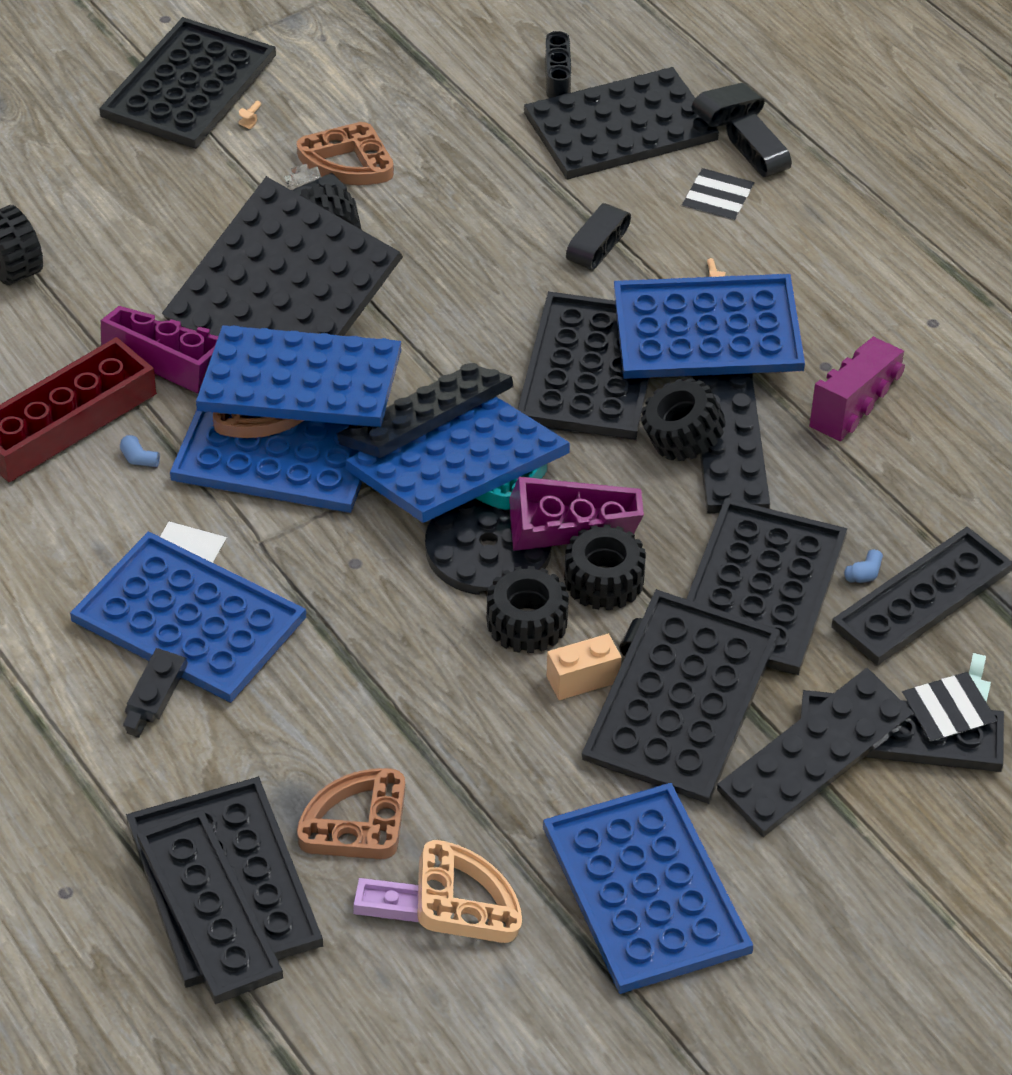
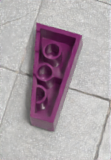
M122 306L116 307L100 320L101 345L117 337L154 368V374L199 394L219 337L211 335L210 329L198 327L197 330L181 327V322L172 319L170 321L155 320V315Z
M874 336L855 350L852 359L847 357L842 361L839 371L832 369L828 372L826 376L828 380L826 382L820 379L815 383L809 427L840 442L849 432L853 433L863 415H869L876 400L879 397L883 398L888 392L890 384L894 380L898 381L905 369V364H902L904 350Z
M519 477L509 499L513 551L570 544V539L573 536H578L580 530L585 529L588 531L590 526L594 525L598 527L611 525V528L619 526L624 528V532L630 531L634 534L644 516L642 492L638 488Z

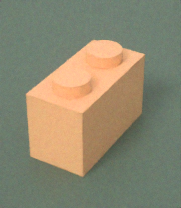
M608 633L547 651L546 677L558 700L566 699L613 685L621 667L622 657Z

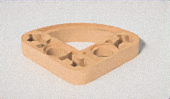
M432 840L424 845L419 859L417 916L420 924L424 928L435 932L500 943L513 941L521 928L522 914L516 894L506 878L487 860L464 847L441 840ZM435 855L441 861L439 867H434ZM454 868L463 871L478 881L490 893L497 905L453 898ZM427 881H439L445 889L435 890L428 885ZM471 914L477 918L479 923L469 924L462 919L461 915Z

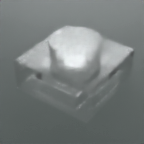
M306 163L291 168L292 174L284 176L287 187L320 178L321 175L318 166L308 168Z

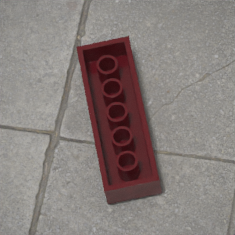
M115 337L0 404V475L8 483L156 395L154 368L119 338Z

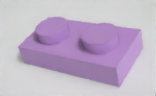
M359 878L353 914L419 922L417 916L418 885Z

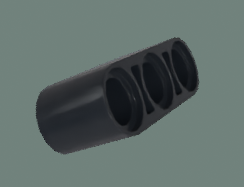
M553 31L546 35L545 72L546 94L548 98L571 93L570 38L567 33L562 31Z
M738 83L700 93L694 99L691 108L708 125L718 127L726 125L731 120L752 113L758 115L764 107L765 100L746 83Z
M752 113L727 123L726 131L729 140L762 177H768L791 168L792 160L789 151L756 114Z
M602 203L571 239L566 250V259L592 270L597 268L626 233L630 225L631 214L612 205Z

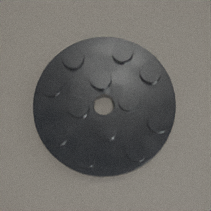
M476 498L431 519L425 534L426 557L433 572L451 587L475 595H480V591H488L489 586L493 585V580L496 577H502V572L506 570L512 572L515 567L520 566L522 569H528V566H534L535 570L546 569L551 558L552 546L513 551L510 509L496 508ZM481 540H482L483 542H484V541H492V542H494V541L496 540V544H495V545H485V546H484V545L481 544Z

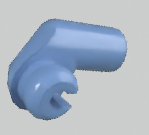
M127 435L121 439L120 450L130 464L158 467L160 461L159 452L143 450L138 438L133 435Z
M875 549L869 550L865 561L856 562L853 566L846 567L844 571L846 580L850 583H865L875 580L879 573L883 554Z

